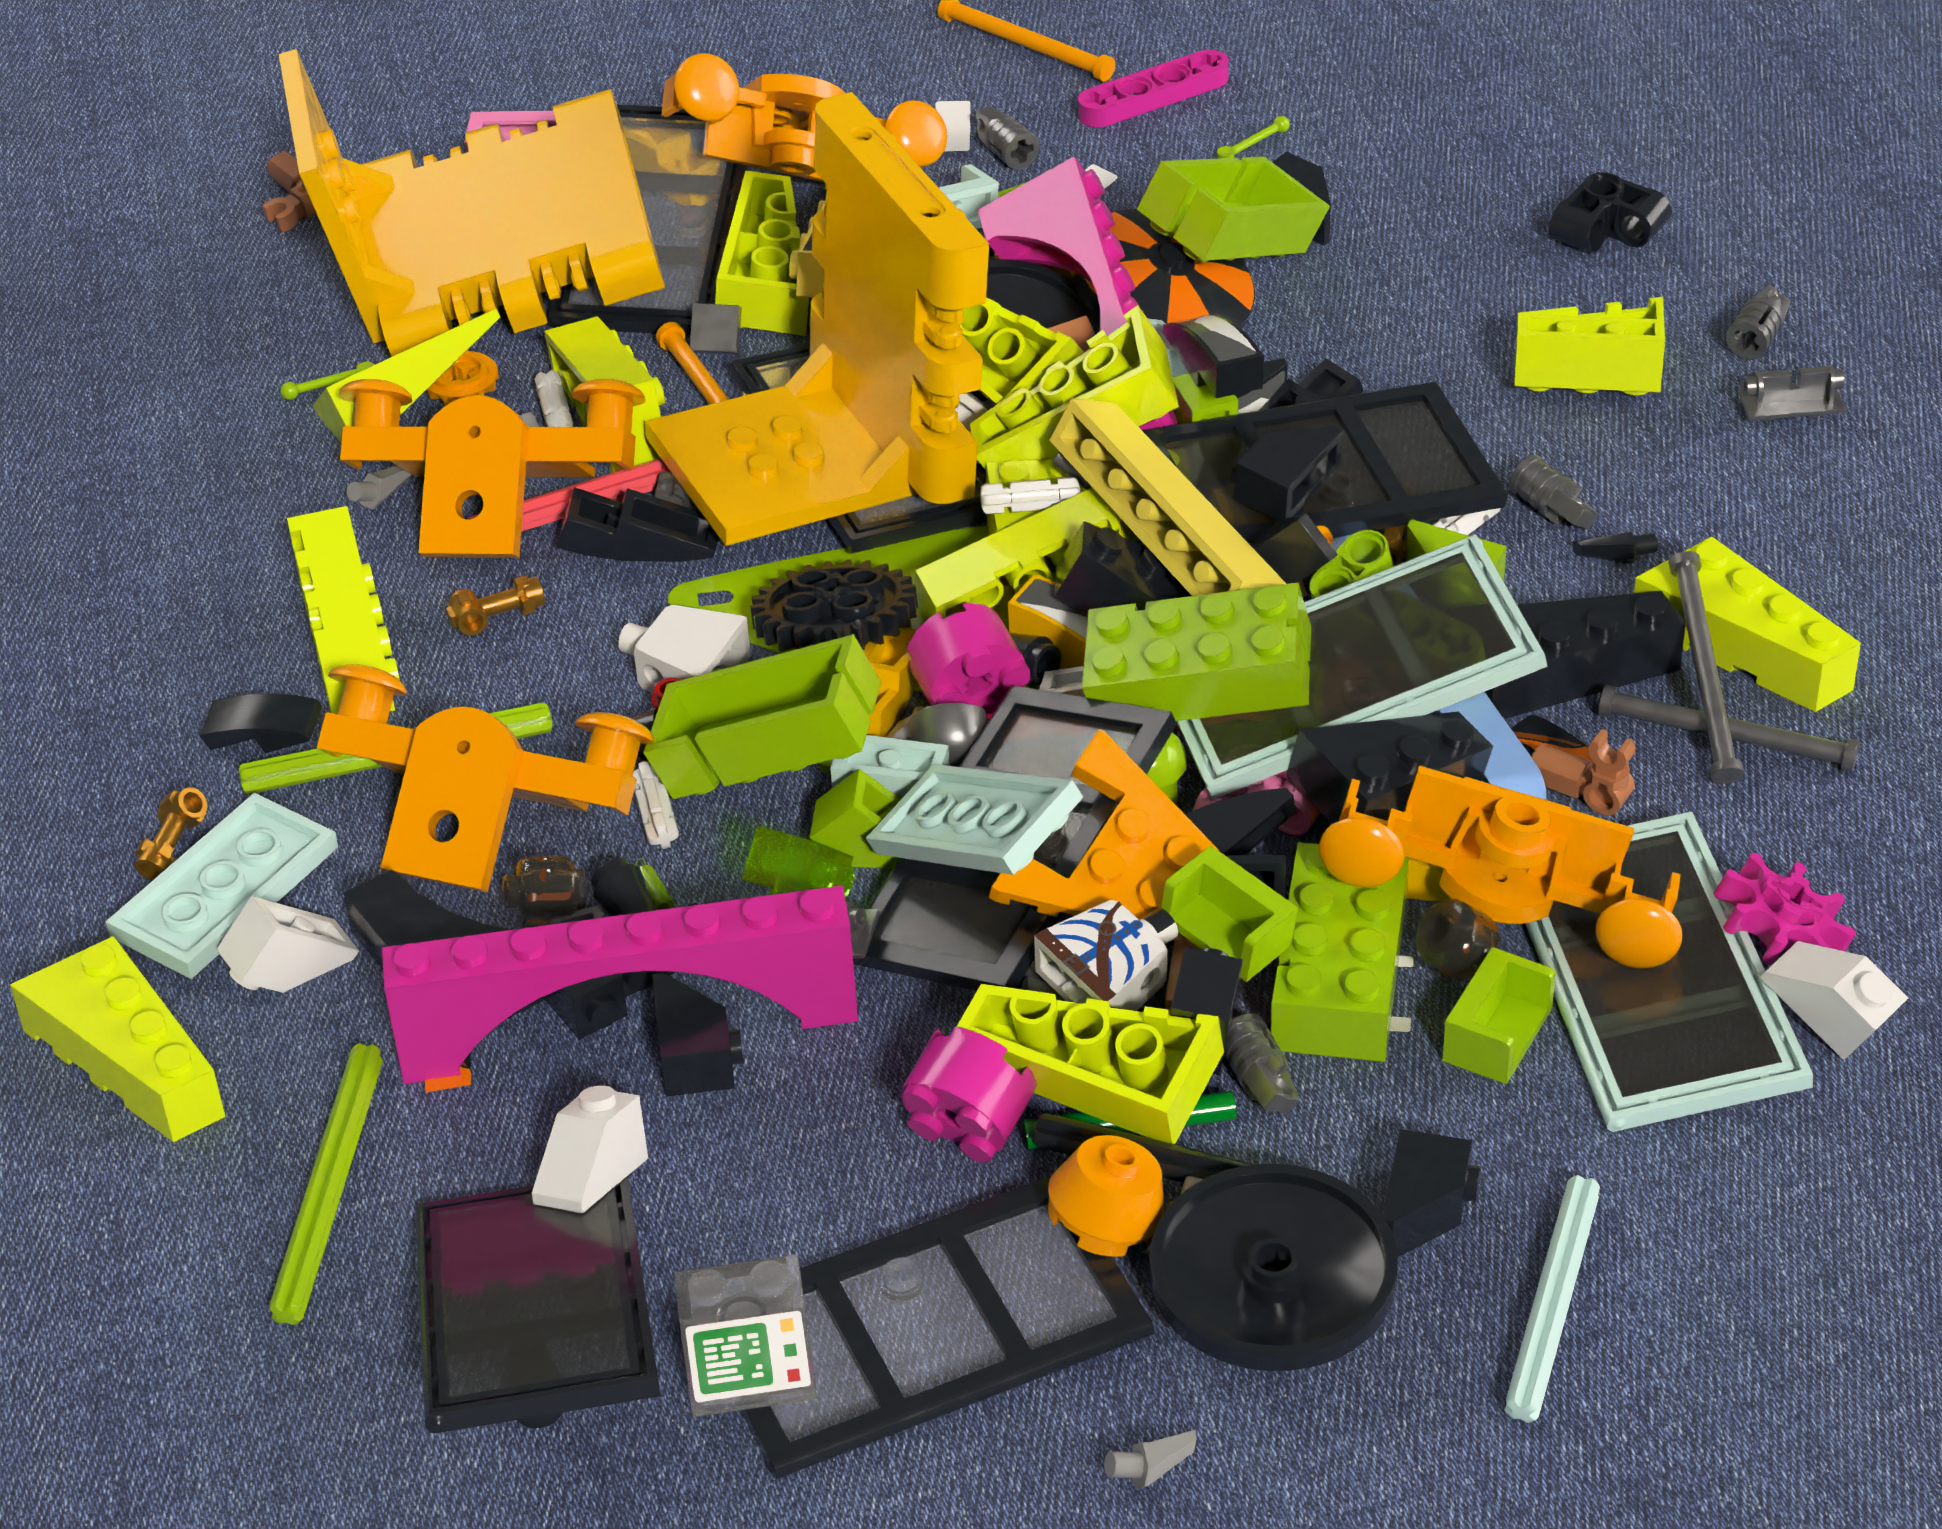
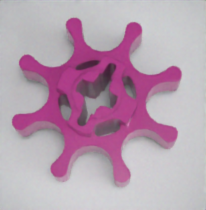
M1751 853L1739 874L1731 869L1727 870L1713 893L1717 899L1736 906L1724 924V930L1729 934L1747 931L1756 935L1760 940L1759 946L1767 950L1762 960L1771 966L1777 961L1782 951H1788L1797 941L1846 951L1855 937L1856 931L1833 920L1845 902L1844 896L1840 893L1826 896L1813 892L1809 887L1810 881L1802 877L1807 870L1806 866L1802 863L1796 862L1787 876H1781L1771 871L1759 854Z

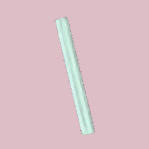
M1576 1175L1570 1178L1566 1185L1506 1397L1505 1412L1513 1420L1521 1419L1530 1423L1539 1417L1599 1199L1600 1186L1593 1178L1584 1179Z

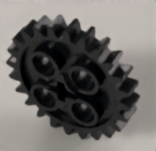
M849 559L844 561L841 566H834L831 561H826L823 568L816 569L811 565H805V571L800 573L790 570L786 571L787 579L772 578L770 579L771 586L759 587V595L752 596V605L750 606L756 637L764 638L765 645L767 646L778 644L779 651L783 652L793 647L800 649L853 634L862 650H865V643L869 641L879 645L884 644L883 635L898 637L900 635L899 628H910L911 619L917 618L918 602L916 585L912 584L911 576H903L902 569L889 571V565L886 563L872 568L870 560L858 566H852V561Z

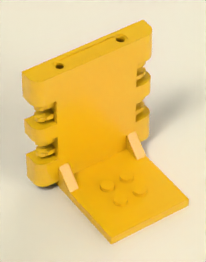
M297 49L279 54L300 177L373 344L385 340L392 357L453 329L451 322L453 319H458L459 325H462L472 320L471 314L479 311L488 313L494 309H497L499 313L498 306L504 305L514 333L547 324L548 321L541 293L547 292L550 300L561 298L562 286L573 283L578 292L589 289L587 279L594 277L605 306L665 288L621 116L611 89L552 106L556 126L549 128L547 120L536 122V132L524 135L520 128L509 131L511 139L505 141L498 123L466 132L465 137L469 152L463 154L461 146L450 148V158L438 161L434 154L423 157L424 166L418 167L411 149L358 164L342 157L334 132L329 127Z
M853 92L822 99L815 107L814 170L825 182L827 199L824 210L819 211L813 217L812 254L823 267L825 281L822 292L811 300L809 359L784 386L645 421V437L726 546L917 494L924 500L936 504H949L975 497L978 442L959 421L958 412H956L955 408L959 406V395L981 389L983 357L963 336V328H960V325L964 321V308L986 303L989 243L967 220L964 212L948 199L900 146L895 136L881 125Z

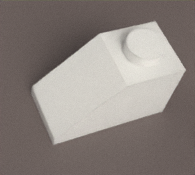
M253 896L250 897L216 949L231 968L229 974L238 984L250 990H258L259 987L282 993L354 960L359 952L358 948L335 919Z
M1797 941L1760 977L1843 1060L1908 999L1866 956Z
M593 1086L583 1090L576 1099L557 1113L533 1187V1204L584 1213L648 1159L639 1095L616 1092L609 1086Z

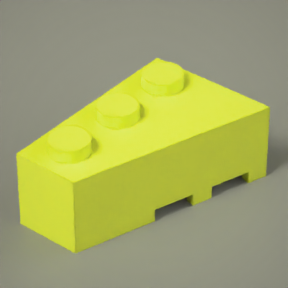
M1663 297L1649 298L1648 307L1622 310L1620 302L1605 303V312L1578 315L1579 309L1576 306L1518 313L1514 386L1525 387L1532 391L1567 388L1574 389L1580 393L1615 390L1629 395H1644L1648 392H1661L1665 348Z

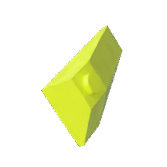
M497 309L326 387L313 404L314 410L338 440L342 442L343 426H354L355 403L339 396L340 389L352 381L380 379L396 383L404 387L411 394L412 403L401 406V416L500 318Z

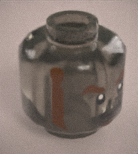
M523 856L516 863L513 875H505L503 878L502 896L504 907L506 909L513 908L518 922L525 927L548 925L551 920L573 916L577 910L584 909L586 905L587 888L585 873L583 869L575 868L573 861L567 856Z
M1458 899L1443 900L1433 905L1422 916L1417 927L1415 939L1417 953L1426 965L1458 981L1471 980L1492 947L1499 949L1501 941L1499 927L1491 917Z

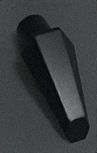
M1631 532L1574 541L1573 551L1577 556L1633 563L1637 560V555L1657 552L1658 540L1653 532L1634 536Z

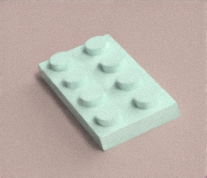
M934 764L866 837V840L876 854L1014 875L1032 861L1034 852L1047 837L1066 823L1069 813L1081 801L1083 796L1073 780Z
M253 793L105 921L109 937L114 936L118 942L192 979L219 955V952L216 950L250 897L253 896L277 903L338 848L336 833L263 796Z

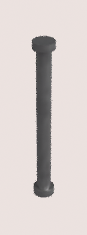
M1684 551L1673 555L1669 559L1668 564L1670 573L1677 577L1714 760L1710 767L1711 778L1715 783L1729 784L1740 780L1744 776L1742 762L1735 758L1698 578V572L1702 567L1700 556L1696 552Z
M1605 685L1599 704V716L1610 718L1612 713L1708 734L1703 711L1618 693L1617 687ZM1727 717L1732 740L1842 764L1841 770L1853 772L1860 745L1859 740L1849 738L1847 743Z

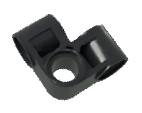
M1598 172L1586 177L1584 182L1556 207L1550 221L1549 236L1554 240L1589 253H1596L1608 237L1621 241L1628 246L1638 248L1644 246L1667 223L1672 215V207L1669 200L1655 189L1626 181L1612 173Z

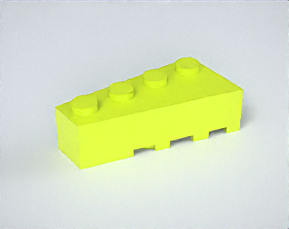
M745 170L717 275L715 304L739 305L742 308L740 328L806 336L809 297L796 296L797 279H791L789 275L791 253L793 250L799 249L800 231L796 224V208L791 178L789 176Z
M987 297L984 304L964 308V321L960 325V328H963V336L983 357L981 389L978 391L994 406L1022 386L1031 391L1039 385L1042 377L1046 374L1045 370L1060 359L1067 365L1084 353L1071 337L1058 331L1055 333L1029 317L1017 315Z
M1138 305L1123 315L1127 323L1107 336L1101 330L1086 342L1090 349L1072 362L1065 365L1060 359L1046 369V374L1042 377L1039 385L1031 391L1022 386L970 423L971 435L978 442L977 460L985 470L986 462L1054 459L1059 450L1049 440L1071 398L1114 402L1138 427L1151 420L1159 419L1167 412L1179 407L1166 345Z
M1093 488L1087 489L915 570L918 611L924 622H926L937 613H940L944 619L954 613L966 611L963 606L965 603L982 604L998 613L1005 627L1009 628L1008 602L1034 573L1056 582L1057 564L1084 521L1100 528L1112 529L1127 539L1128 526Z
M986 984L980 985L957 1027L980 1033L1007 1048L1008 1050L1003 1060L1013 1066L1019 1074L1025 1067L1032 1071L1037 1083L1035 1094L1147 1138L1174 1145L1224 1053L1219 1016L1197 1014L1196 1019L1170 1016L1168 1009L1146 1006L1144 1007V1012L1111 1008L1109 1001L1087 998L1086 1003L1056 1000V995L1051 993Z

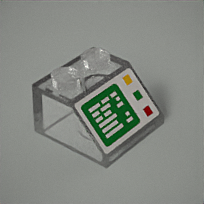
M798 1254L674 1272L679 1322L693 1417L818 1399Z

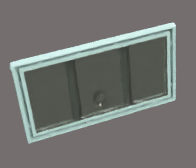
M1474 534L1304 602L1311 624L1310 662H1308L1310 668L1308 706L1176 721L1206 789L1211 799L1214 800L1287 771L1299 729L1427 715L1548 666L1545 653L1485 551L1482 541Z
M1693 812L1628 825L1634 828V832L1620 875L1634 879L1632 893L1660 901L1672 872L1681 874L1677 901L1672 914L1680 923L1683 937L1679 950L1669 961L1652 968H1632L1612 960L1601 949L1596 938V923L1601 914L1559 901H1553L1548 917L1525 923L1541 964L1553 968L1556 972L1554 997L1609 1131H1620L1813 1088V1073L1776 993L1760 978L1765 969L1748 932L1740 931L1735 934H1729L1723 928L1736 906L1717 899L1713 894L1722 880V875Z

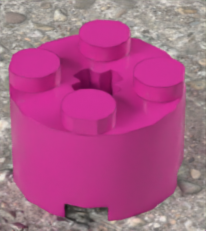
M965 603L963 604L966 609L964 612L954 613L944 619L940 613L931 616L916 630L907 648L911 656L909 669L930 706L941 703H966L980 706L985 710L986 714H992L1011 686L1024 687L1030 681V669L1025 663L1021 651L998 613L988 606Z
M954 1027L950 1036H944L937 1029L932 1034L902 1086L900 1098L905 1108L912 1114L907 1124L916 1134L930 1141H937L939 1137H943L960 1144L959 1147L964 1154L975 1161L984 1163L991 1162L994 1154L1003 1150L1035 1092L1036 1080L1028 1067L1022 1069L1019 1074L1013 1066L1004 1061L1003 1057L1008 1049L996 1041L961 1027Z

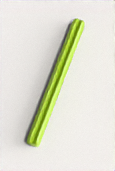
M543 702L489 713L504 723L517 739L546 734L552 731L551 713L548 705ZM317 748L243 763L239 766V776L244 793L253 794L381 768L383 766L370 759L341 754L340 758L334 757Z
M358 1043L350 1051L269 1304L272 1320L278 1324L288 1323L297 1325L304 1318L383 1063L380 1056L381 1050L374 1044L366 1046Z

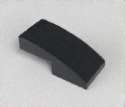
M1325 358L1299 385L1290 379L1285 381L1258 411L1295 405L1296 396L1332 399L1361 394L1364 390L1360 379Z
M248 694L214 700L200 737L210 750L255 739L265 753L309 742L322 706L317 699L288 694Z

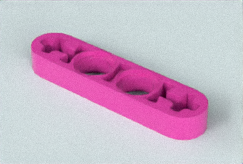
M1202 50L1086 89L1078 95V119L1085 126L1105 127L1220 88L1228 82L1229 58L1221 51Z

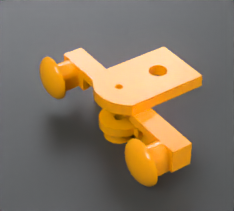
M700 53L685 59L677 72L665 80L661 116L669 117L684 108L691 116L706 121L704 157L824 182L814 170L815 107L822 99L845 94V92L830 82L794 74H762L741 88L739 87L734 70L726 61L716 55ZM917 100L905 101L897 105L890 112L887 120L876 118L889 133L895 136L900 146L919 167L928 166L937 161L946 148L947 129L945 122L938 111L925 102Z
M361 379L344 385L339 391L341 398L355 403L354 426H343L340 460L354 469H361L362 461H391L415 477H424L418 552L422 556L520 558L525 477L595 478V468L588 462H616L625 470H633L636 436L631 433L633 406L645 403L646 399L640 389L627 382L614 379H595L579 384L573 389L571 394L574 399L588 403L587 427H529L521 416L503 402L480 395L463 397L449 403L433 416L428 422V427H399L400 408L403 405L412 403L411 394L404 387L390 381ZM472 495H481L483 499L481 513L473 519H465L462 514L464 501Z
M346 664L335 667L328 674L330 678L344 683L345 687L338 714L325 713L317 748L340 758L341 754L370 759L396 774L404 775L380 869L387 872L393 870L397 874L488 893L512 797L585 812L588 811L590 803L609 807L619 814L628 816L637 781L633 777L639 747L640 744H654V737L644 725L623 715L608 712H594L582 715L576 720L575 725L592 732L585 763L523 751L513 732L504 723L491 714L472 707H454L438 712L420 723L416 730L387 724L393 697L407 695L404 684L394 675L379 668L361 664ZM455 814L459 821L457 834L447 842H440L436 837L438 821L445 815Z
M1419 766L1404 812L1391 808L1387 821L1355 812L1358 803L1356 795L1360 781L1352 779L1340 820L1328 827L1320 839L1319 852L1326 869L1338 880L1352 886L1376 887L1387 883L1399 873L1405 856L1442 867L1439 886L1465 910L1490 921L1507 924L1538 921L1548 917L1554 900L1600 913L1601 915L1597 920L1595 929L1599 946L1612 960L1627 967L1652 968L1664 964L1677 953L1682 943L1683 936L1680 923L1672 914L1677 901L1681 874L1672 872L1661 901L1632 893L1634 879L1620 875L1621 866L1631 842L1634 828L1577 812L1565 805L1469 777L1461 778Z

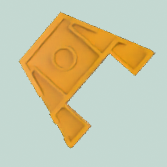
M1099 729L1076 762L1071 776L1119 803L1070 878H1065L1032 859L1026 867L1017 871L1014 875L1001 873L992 885L988 898L1009 905L1010 900L1038 906L1037 912L1057 917L1060 912L1076 916L1104 902L1114 900L1119 901L1138 920H1141L1154 910L1161 908L1165 883L1169 877L1210 845L1218 851L1219 849L1106 732Z

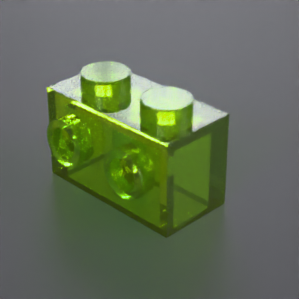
M757 826L741 880L770 889L768 895L843 885L846 898L854 881V868L851 866L854 856L816 841Z

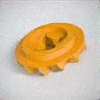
M467 351L427 390L430 399H442L444 404L448 405L463 397L484 396L485 393L495 391L496 380L499 379L498 367L489 356L479 352Z

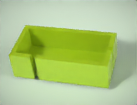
M1244 157L1241 160L1238 158L1161 161L1137 210L1151 220L1150 226L1154 230L1165 236L1173 237L1184 246L1183 251L1186 255L1196 261L1206 263L1208 260L1225 259L1232 261L1234 258L1251 257L1257 259L1260 256L1276 255L1283 257L1285 254L1306 253L1330 206L1266 157Z
M1299 583L1146 602L1145 610L1140 611L1137 610L1135 603L1089 609L1082 682L1085 697L1171 711L1175 721L1308 706L1310 681L1308 662H1310L1311 624Z
M853 634L669 683L666 685L651 729L654 744H646L643 753L673 799L693 794H706L715 789L720 781L724 787L741 782L750 783L764 776L788 770L798 771L808 765L832 759H845L863 750L871 722L868 715L874 711L881 680Z
M1297 843L1288 901L1298 907L1291 946L1279 955V965L1277 966L1271 1006V1034L1282 1052L1386 1062L1407 903L1408 857L1404 856L1401 870L1387 883L1376 887H1356L1338 880L1326 869L1320 857L1319 844Z

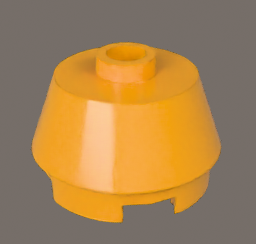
M1102 1135L1086 1140L1052 1174L1049 1180L1048 1214L1052 1224L1055 1226L1061 1221L1067 1229L1080 1237L1077 1246L1094 1254L1111 1257L1126 1255L1129 1246L1142 1243L1143 1241L1147 1243L1149 1238L1153 1236L1157 1224L1164 1214L1161 1167L1156 1158L1147 1149L1126 1138Z

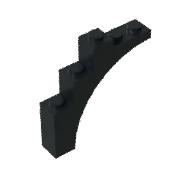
M393 870L343 892L351 932L382 970V947L514 930L483 924L450 912L417 893ZM695 902V903L690 904V905H688V906H693V905H698V904ZM641 971L593 978L543 996L516 1011L508 1018L524 1012L545 1000L577 1039L580 1040L628 1016L625 998L652 985L653 974L665 973L670 976L676 972Z

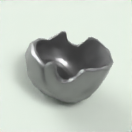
M941 703L922 708L910 717L911 741L948 745L949 765L959 767L987 724L985 710L980 706L966 703Z

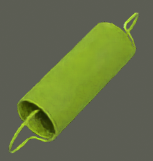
M646 863L640 866L656 910L675 908L674 901L653 867L646 865Z

